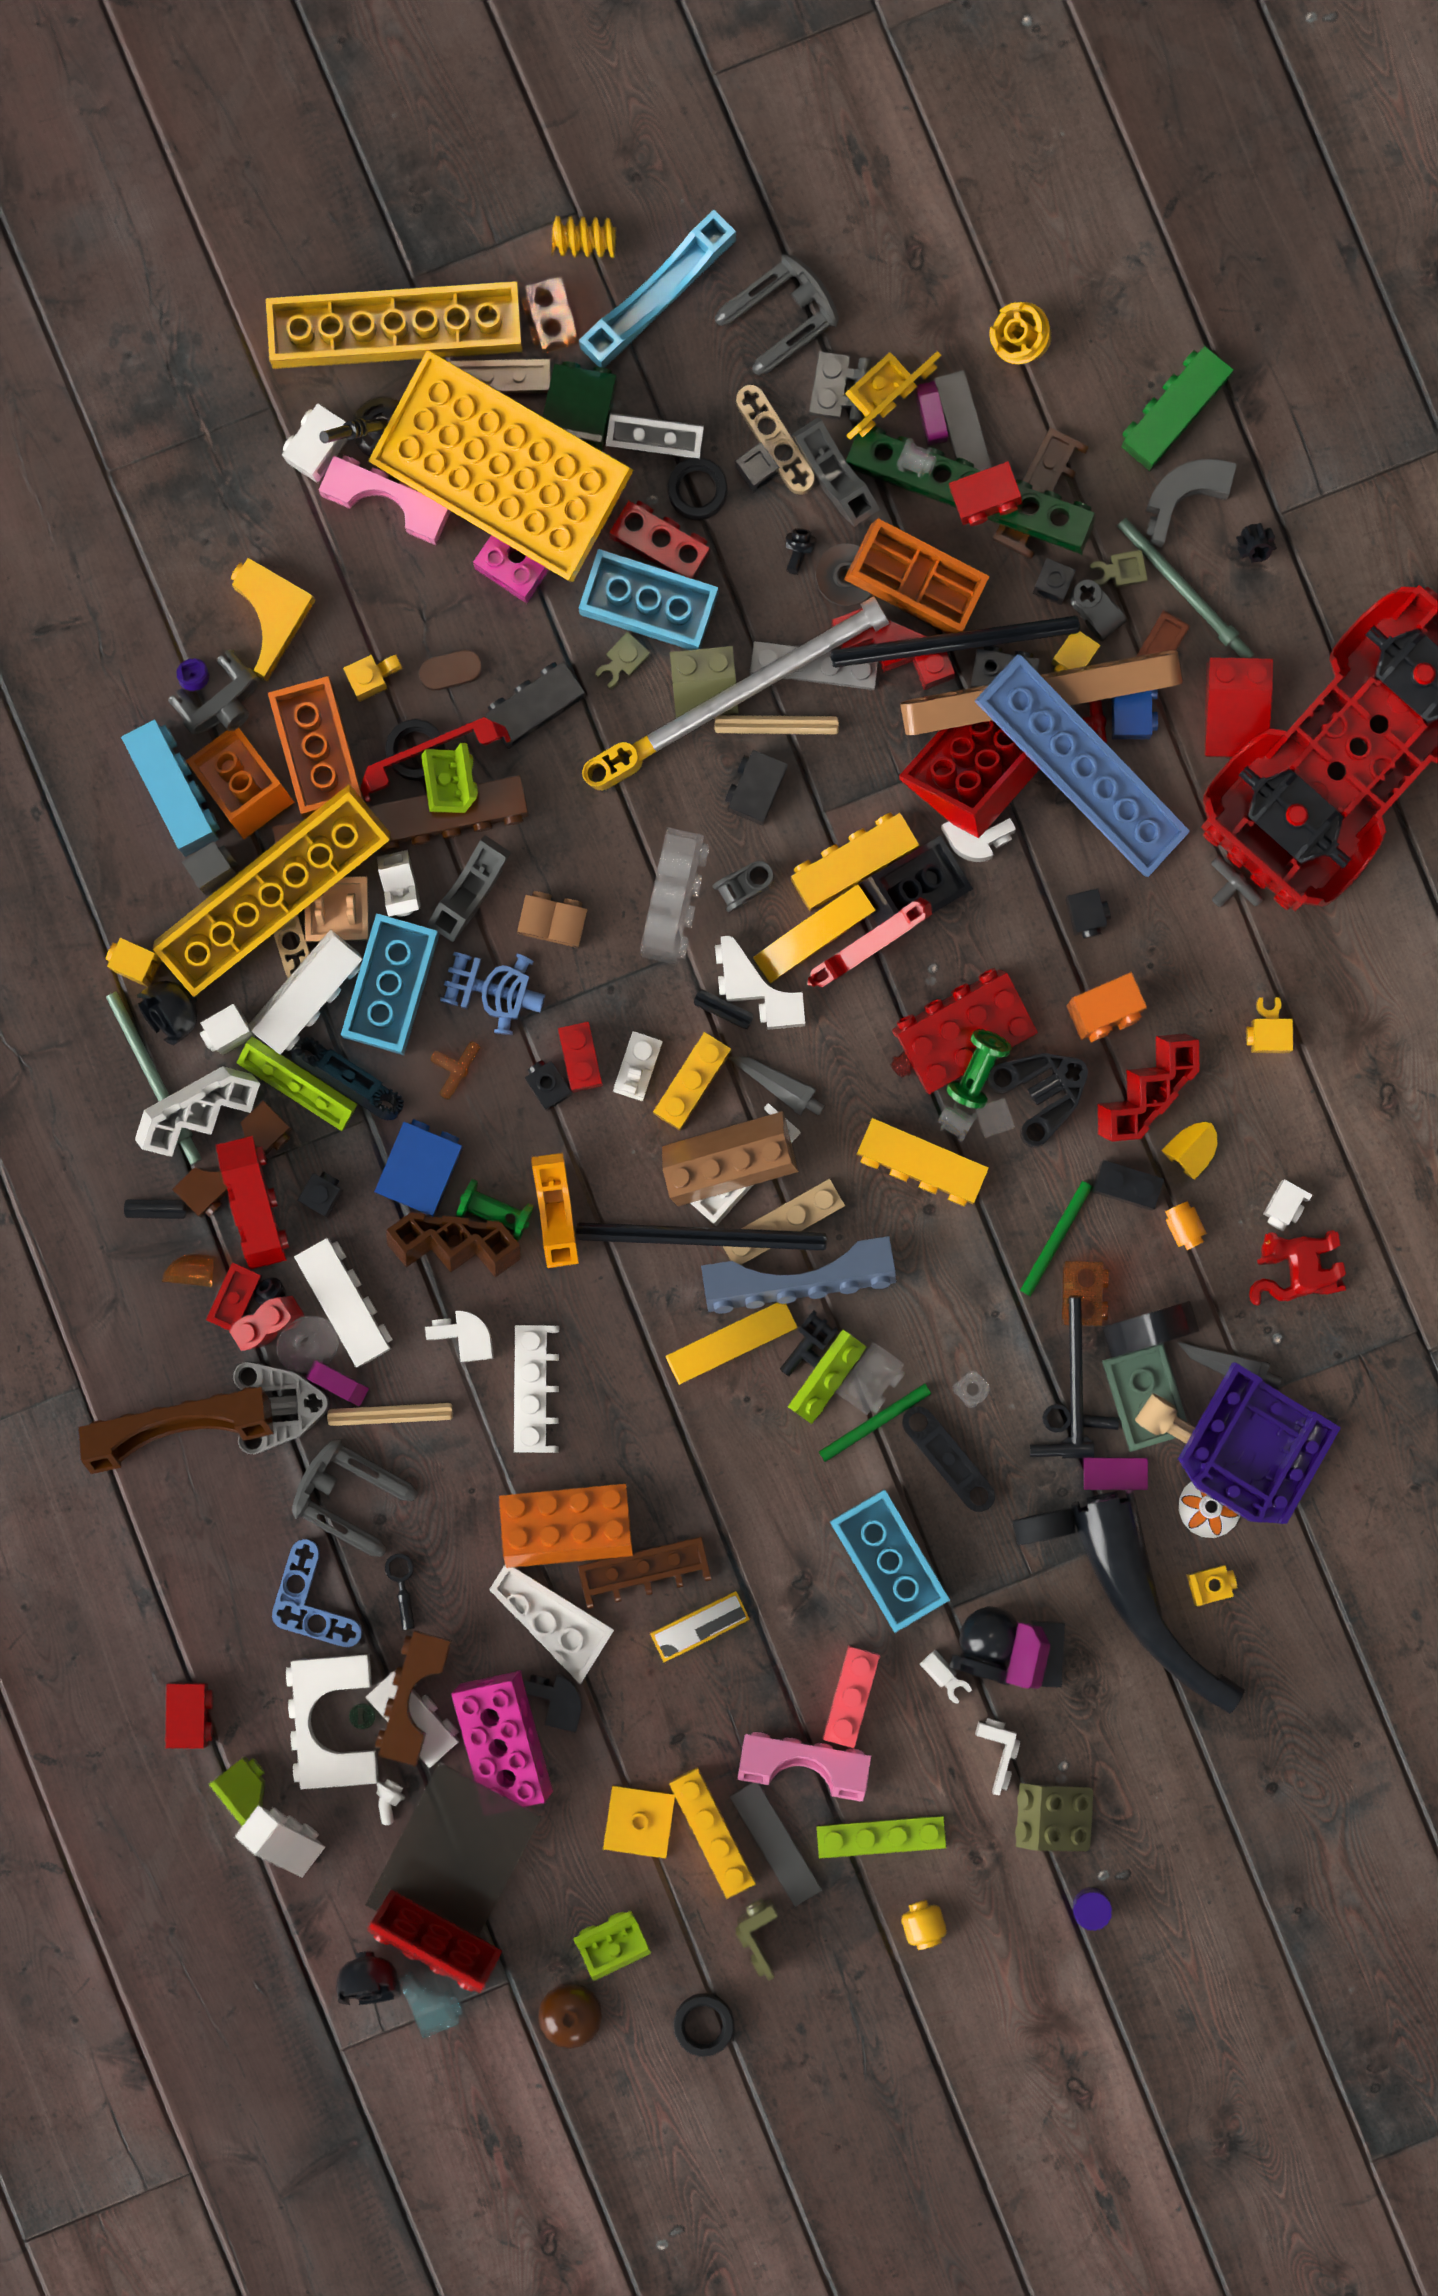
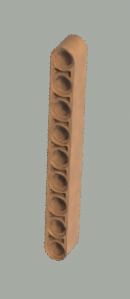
M1177 650L1157 652L1041 674L1043 679L1069 706L1171 687L1183 683ZM989 685L901 702L900 707L905 734L917 735L992 721L975 702L977 697Z

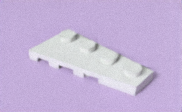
M504 1565L489 1589L573 1678L581 1684L614 1629L515 1567L506 1568V1565Z

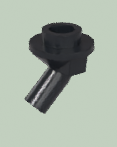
M794 529L785 538L786 548L793 550L786 570L794 575L798 574L805 553L811 554L817 542L816 537L811 535V532L806 529Z
M277 1278L265 1279L256 1288L255 1301L262 1305L270 1299L284 1297L286 1295L285 1288Z

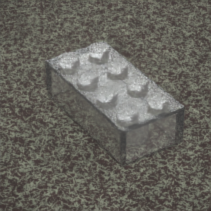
M667 827L640 947L642 958L678 965L679 958H686L689 937L684 936L686 927L692 928L696 906H692L691 903L693 897L699 898L703 881L702 875H698L700 866L706 867L709 854V844H705L704 835Z

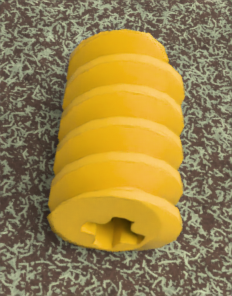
M556 216L552 227V255L556 247H558L561 256H565L568 248H571L573 256L577 257L581 248H583L585 256L590 257L595 248L599 258L604 256L606 249H608L610 257L615 258L616 227L612 226L610 218H606L604 225L600 226L598 218L594 217L591 225L588 226L585 217H581L578 226H576L572 216L568 217L565 225H562L560 216Z

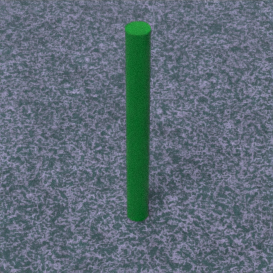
M1084 1181L1080 1183L1022 1285L1020 1291L1031 1297L1092 1190L1093 1186Z
M924 1383L820 1450L819 1454L824 1462H827L932 1393Z

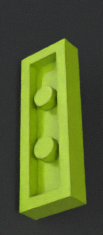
M842 1329L788 1405V1408L813 1424L867 1347Z

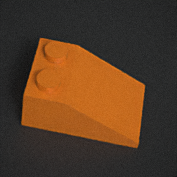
M240 728L233 731L226 730L186 760L189 767L243 839H246L294 803L293 799Z

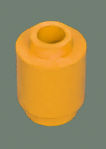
M1188 1201L1165 1211L1168 1217L1166 1223L1178 1247L1185 1245L1186 1249L1189 1250L1204 1242L1201 1236L1207 1234L1195 1207L1191 1208Z

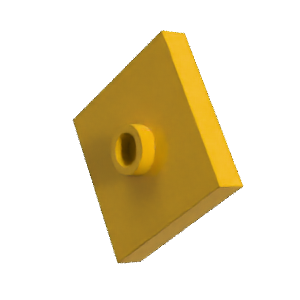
M612 1785L603 1850L666 1859L675 1795Z

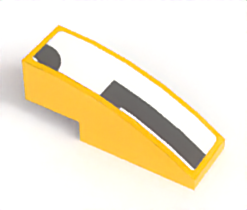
M737 1591L651 1632L650 1635L663 1662H666L750 1620Z

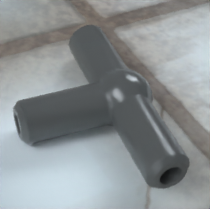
M1217 856L1211 862V865L1228 880L1212 898V901L1218 907H1222L1237 890L1254 906H1258L1263 901V896L1246 881L1244 874L1237 872L1221 856Z

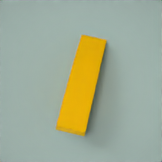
M857 884L763 949L753 959L771 984L849 931L851 927L876 910Z
M777 1302L665 1357L680 1385L798 1327L787 1304Z

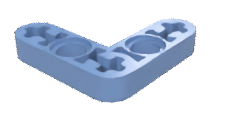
M303 1539L297 1541L290 1550L273 1607V1622L282 1629L338 1646L351 1647L356 1645L362 1637V1628L358 1621L305 1605L319 1561L320 1550L318 1545L312 1540ZM305 1544L309 1545V1551L314 1553V1557L308 1558L304 1565V1568H310L309 1575L302 1570H291L292 1563L299 1566L301 1556L296 1554L297 1549H303ZM292 1575H299L305 1581V1587L300 1593H293L287 1587V1581ZM287 1606L292 1607L291 1613L299 1616L302 1615V1609L307 1610L308 1612L303 1619V1629L296 1627L300 1621L294 1619L288 1620L287 1624L283 1623V1617L278 1615L279 1610H285ZM315 1614L323 1616L326 1620V1628L320 1633L311 1631L308 1625L310 1617ZM332 1618L338 1620L335 1625L336 1627L346 1628L347 1624L353 1625L352 1631L356 1632V1637L349 1638L348 1642L343 1640V1634L333 1632V1638L327 1637L332 1628Z

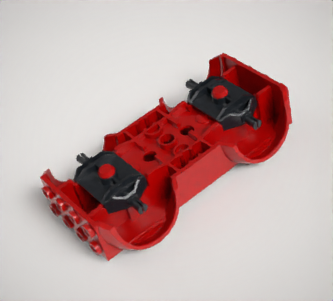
M1420 585L1417 587H1400L1389 592L1369 607L1343 634L1330 654V663L1335 675L1334 680L1287 732L1269 729L1247 743L1219 771L1204 793L1203 803L1208 819L1201 828L1205 831L1203 834L1205 839L1213 846L1217 847L1220 844L1229 852L1226 855L1227 858L1238 868L1246 867L1252 873L1250 876L1252 881L1260 888L1265 889L1268 887L1275 893L1274 900L1285 910L1291 908L1296 911L1302 904L1323 907L1329 905L1343 894L1364 871L1384 840L1386 828L1382 815L1430 762L1438 764V595L1429 587L1422 588ZM1376 715L1384 716L1388 721L1387 730L1383 733L1372 731L1370 728L1372 717ZM1353 739H1362L1366 743L1367 751L1364 755L1358 756L1351 752L1350 742ZM1340 762L1345 766L1346 774L1344 778L1333 780L1329 777L1327 769L1331 763Z

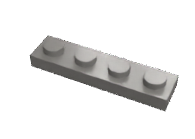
M754 641L750 674L759 671L798 647ZM829 651L784 677V679L874 690L878 662L835 668L831 663L830 654L832 651Z

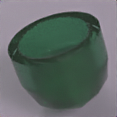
M356 1704L349 1712V1721L355 1728L367 1729L375 1721V1712L367 1704ZM358 1708H363V1724H358Z

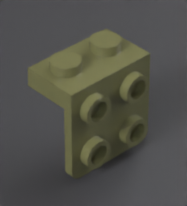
M1033 1783L1019 1784V1794L1017 1797L1018 1819L1015 1830L1016 1847L1036 1851L1089 1850L1093 1808V1790L1090 1787L1045 1786Z
M760 1898L747 1905L746 1913L737 1917L738 1926L735 1927V1933L744 1949L748 1946L752 1949L754 1954L751 1955V1962L760 1977L766 1975L768 1980L775 1978L774 1970L752 1931L778 1917V1914L771 1899L764 1902L763 1898Z

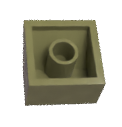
M733 646L670 652L676 718L736 684ZM738 705L721 715L739 714Z

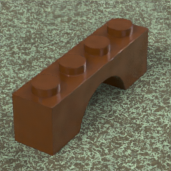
M262 1101L240 1122L245 1138L253 1136L257 1147L263 1146L265 1156L273 1148L277 1151L281 1149L291 1138L288 1133L292 1129L265 1101ZM196 1167L172 1189L201 1218L205 1214L211 1217L223 1205L220 1200L228 1193L221 1171L208 1172Z
M416 1630L413 1631L412 1637L406 1635L401 1654L406 1655L403 1668L397 1666L392 1685L398 1686L395 1698H388L384 1711V1716L389 1717L386 1730L380 1728L375 1747L380 1748L378 1756L413 1766L418 1764L426 1733L412 1719L409 1709L410 1695L414 1686L423 1677L444 1671L452 1640Z

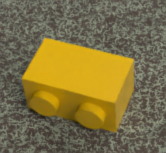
M122 938L119 939L118 944L112 943L106 956V960L109 961L108 968L146 987L151 986L162 962L157 954Z

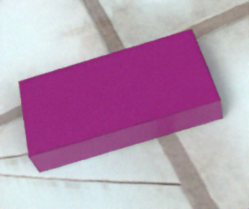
M1083 1458V1490H1148V1458Z

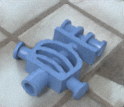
M458 952L453 953V956H455L453 968L449 967L448 972L453 974L451 982H444V986L447 988L444 998H440L441 1002L458 1006L459 1003L456 1002L458 992L463 991L465 993L461 1008L468 1009L472 992L474 990L479 993L481 992L484 1010L490 1016L499 1018L498 1029H494V1033L513 1035V1031H510L511 1019H519L521 1008L541 1012L545 994L527 990L530 978L525 975L528 965H533L534 961L517 953L515 957L518 959L513 968L505 965L498 966L484 981L477 979L482 961L480 958H474L471 972L465 971L467 961H471L472 957ZM507 973L499 985L492 983L498 974ZM460 976L468 978L467 986L458 984ZM512 977H517L511 988L505 987ZM488 995L495 997L497 1011L489 1007ZM501 998L507 1000L508 1013L502 1011Z

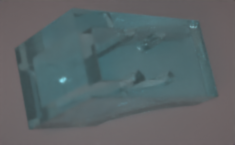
M413 1971L400 1976V1984L423 2039L459 2024V2015H462L463 2012L456 1996L451 1998L449 1991L438 1993L429 1990L419 1982Z

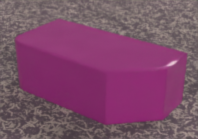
M935 381L917 385L914 390L927 445L931 446L947 442L948 431Z
M316 1359L306 1375L308 1380L359 1407L369 1390L367 1386Z
M1018 1623L1006 1683L1031 1689L1041 1687L1051 1646L1042 1627L1029 1623Z

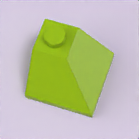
M246 1756L209 1784L242 1827L258 1806L262 1807L265 1780L261 1776L265 1773L254 1758L248 1760Z

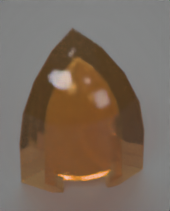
M201 1254L183 1255L167 1267L161 1282L212 1288L215 1256Z

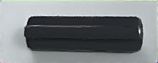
M700 989L694 998L693 1003L695 1006L743 1029H748L753 1021L754 1015L703 989Z
M127 1199L124 1203V1215L127 1218L184 1219L187 1206L183 1200Z

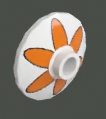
M1191 1481L1184 1487L1179 1497L1178 1511L1184 1525L1192 1533L1201 1537L1216 1538L1227 1534L1236 1526L1240 1515L1215 1501L1217 1504L1216 1511L1209 1513L1205 1505L1208 1501L1215 1500L1197 1490Z

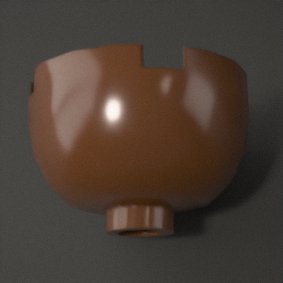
M558 1985L546 1994L540 2004L538 2014L540 2029L545 2037L556 2046L568 2049L582 2047L594 2038L600 2028L602 2019L600 2002L595 1994L583 1985Z

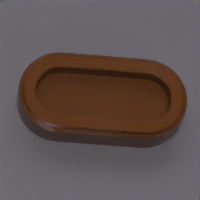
M462 650L426 660L420 667L419 676L426 688L438 691L473 682L479 677L482 665L479 657L474 652Z

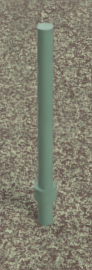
M1124 518L1117 525L1139 550L1142 549L1144 556L1219 634L1218 639L1226 647L1229 645L1241 658H1252L1255 655L1238 637L1240 633L1232 625L1228 626L1127 518Z
M118 992L106 996V999L158 1101L165 1099L170 1095ZM181 1127L176 1144L180 1143L190 1165L201 1161L202 1158L191 1138L194 1136L192 1131Z

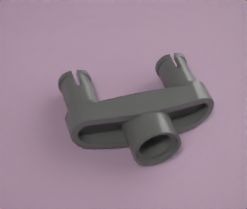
M233 649L224 652L231 663L223 655H220L217 659V663L233 681L203 706L198 708L184 689L176 691L183 701L182 703L174 695L168 700L169 704L184 719L183 724L191 734L205 732L220 722L228 731H233L242 726L249 718V711L243 704L255 691L260 679L252 668H247Z

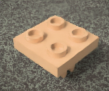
M367 876L343 877L305 908L306 942H320L330 929L344 941L369 940Z

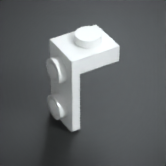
M987 1718L986 1723L978 1721L975 1735L1005 1744L992 1789L993 1794L1000 1795L1001 1789H1008L1012 1772L1007 1771L1010 1758L1016 1759L1020 1741L1016 1740V1732L1004 1729V1722Z

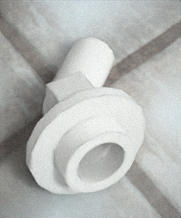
M386 1779L385 1783L378 1781L376 1794L380 1797L378 1806L381 1823L383 1825H390L394 1822L391 1804L397 1806L399 1801L404 1800L406 1796L401 1793L403 1790L402 1786L390 1779Z

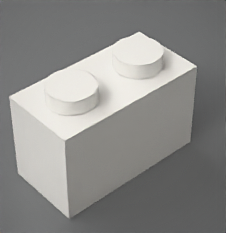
M317 403L313 410H308L303 416L302 426L297 434L291 435L285 442L282 456L288 464L318 483L327 471L333 456H337L348 441L347 438L324 444L320 441V432L343 426L345 421Z
M234 1004L201 1022L204 1031L200 1032V1035L206 1046L212 1052L216 1050L222 1055L247 1042L251 1036L255 1037L241 1010Z

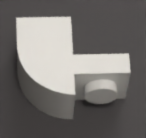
M1010 818L989 828L980 838L954 826L949 821L942 824L941 827L953 851L961 858L972 862H983L992 859L994 854L990 845L994 844L995 848L1005 845L1012 840L1010 835L1016 830Z
M408 850L377 857L378 871L384 890L388 917L394 915L403 917L419 910L421 907L419 893Z
M455 1311L457 1324H451V1318L432 1320L431 1327H425L426 1340L458 1337L461 1362L494 1359L490 1331L479 1317L471 1313Z

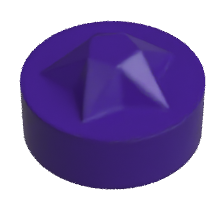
M194 658L182 662L176 672L179 684L188 691L202 689L206 686L210 677L206 664Z

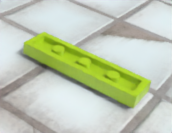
M253 1036L246 1042L236 1062L340 1131H343L358 1105L281 1054L279 1055L272 1048Z
M943 1815L816 1825L819 1858L946 1848Z

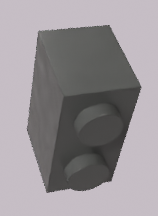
M214 841L182 861L198 888L205 895L237 875L233 867L238 864L225 845L219 848Z

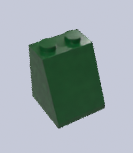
M563 361L562 365L554 364L543 417L604 452L609 416L612 412L617 385V376L611 374V370L603 367H593L592 371L581 369L580 364Z

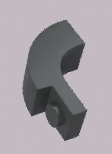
M485 835L479 841L454 885L439 902L427 925L454 942L490 893L501 875L502 868L511 852Z

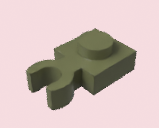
M1142 549L1113 554L1110 556L1111 564L1109 565L1096 561L1089 566L1090 570L1100 569L1103 572V578L1093 580L1100 587L1104 586L1111 579H1114L1116 588L1147 582Z
M626 632L606 654V657L612 662L600 666L595 676L599 679L603 673H611L613 679L607 685L611 690L617 686L619 675L622 672L630 677L651 653L630 633Z

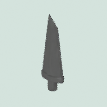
M728 1057L738 1067L792 1108L798 1115L801 1116L807 1108L819 1116L825 1108L823 1103L813 1098L817 1090L815 1087L807 1085L750 1057Z
M1178 1342L1190 1359L1220 1374L1226 1375L1233 1362L1259 1376L1263 1382L1271 1387L1278 1389L1282 1377L1268 1373L1270 1367L1268 1362Z

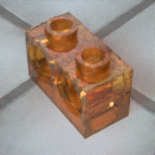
M561 277L525 286L526 296L521 298L525 316L532 315L535 326L529 327L534 346L540 344L542 353L579 343ZM541 295H549L553 301L548 307H540L535 303L536 299ZM555 324L562 330L558 336L549 337L544 333L545 328Z
M1063 1262L1062 1326H1069V1296L1079 1295L1081 1296V1301H1088L1093 1305L1094 1313L1089 1319L1082 1318V1326H1102V1320H1108V1301L1102 1300L1103 1288H1108L1109 1270L1103 1269V1262ZM1082 1269L1090 1270L1093 1273L1094 1283L1092 1286L1083 1287L1078 1283L1077 1275Z

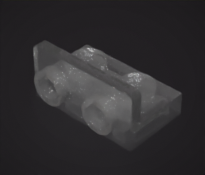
M873 1341L836 1393L865 1415L870 1410L876 1414L887 1399L882 1395L889 1385L895 1388L905 1375V1372L901 1370L904 1363Z

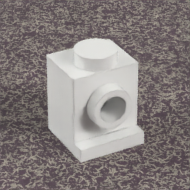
M1285 1179L1282 1180L1263 1215L1269 1217L1267 1223L1284 1231L1291 1221L1294 1223L1298 1221L1305 1208L1301 1205L1302 1200L1305 1202L1309 1201L1312 1194Z

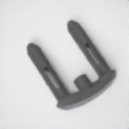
M783 254L782 261L722 306L715 316V322L719 326L731 324L791 277H796L802 283L800 287L790 293L798 306L802 309L813 300L818 304L820 309L816 314L756 359L752 366V370L756 375L769 373L829 326L836 328L839 322L836 307L822 281L806 264L791 254ZM773 277H777L776 280H774L772 283H770L768 286H766L763 290H761V291H760L759 293H757L755 296H753V297L750 296L752 293H754L756 290H758L760 287H762L765 283H767V282H768L769 280H771ZM812 326L815 327L792 346H788L790 342Z
M341 1438L333 1439L313 1459L301 1479L292 1507L294 1518L297 1520V1518L302 1517L370 1556L381 1557L385 1554L386 1547L379 1538L311 1501L310 1495L314 1488L329 1495L338 1480L324 1470L330 1462H335L402 1501H414L418 1493L411 1483L343 1446ZM353 1458L378 1472L379 1477L375 1478L349 1463V1459ZM322 1514L347 1528L348 1532L343 1533L318 1519L317 1515Z

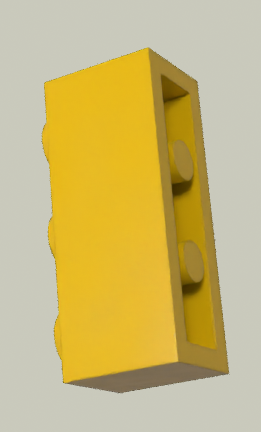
M704 1032L654 1109L653 1114L681 1131L730 1055L731 1048Z

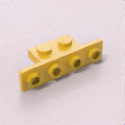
M936 351L911 375L895 356L889 352L845 393L865 415V418L846 436L850 440L857 433L862 437L865 436L876 425L873 419L878 414L884 418L897 406L893 400L898 395L904 399L917 387L913 381L919 376L925 380L938 368L934 362L941 354Z

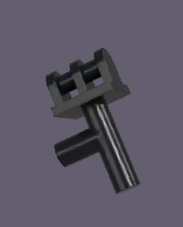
M815 1310L812 1311L797 1330L805 1337L780 1368L787 1376L794 1372L802 1360H805L815 1368L822 1358L811 1350L812 1347L816 1345L823 1350L839 1330L836 1327L832 1329L827 1325L828 1321L825 1318L823 1321L818 1318ZM809 1323L816 1327L815 1331L808 1326ZM821 1331L823 1334L827 1336V1338H823L818 1333Z

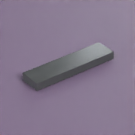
M965 371L934 378L955 458L968 460L974 464L973 468L981 471L991 468Z
M750 1783L730 1795L731 1801L794 1907L821 1892L820 1885L758 1783Z

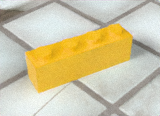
M891 812L877 819L875 821L877 826L868 832L862 828L848 837L850 842L839 848L837 844H834L820 853L823 858L813 864L810 860H807L793 869L795 874L791 876V881L809 912L919 848V843L901 813L895 816Z
M874 1118L871 1119L856 1154L862 1157L860 1162L869 1167L878 1169L879 1165L891 1169L889 1175L907 1182L909 1177L920 1182L919 1188L936 1194L938 1190L950 1194L948 1200L963 1207L966 1206L967 1202L971 1204L975 1202L989 1169L984 1165Z
M696 1767L670 1780L669 1785L726 1898L728 1899L755 1885V1879L699 1768Z

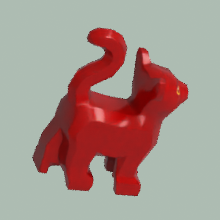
M1328 1231L1324 1238L1301 1236L1288 1240L1279 1237L1275 1232L1265 1234L1264 1242L1261 1246L1262 1258L1257 1260V1264H1277L1287 1259L1290 1270V1286L1283 1289L1274 1280L1265 1278L1257 1280L1250 1287V1301L1254 1305L1259 1306L1263 1291L1269 1292L1278 1301H1291L1297 1297L1310 1294L1328 1295L1345 1291L1346 1287L1342 1280V1277L1346 1275L1344 1262L1333 1263L1331 1268L1323 1269L1320 1261V1254L1341 1246L1338 1231Z

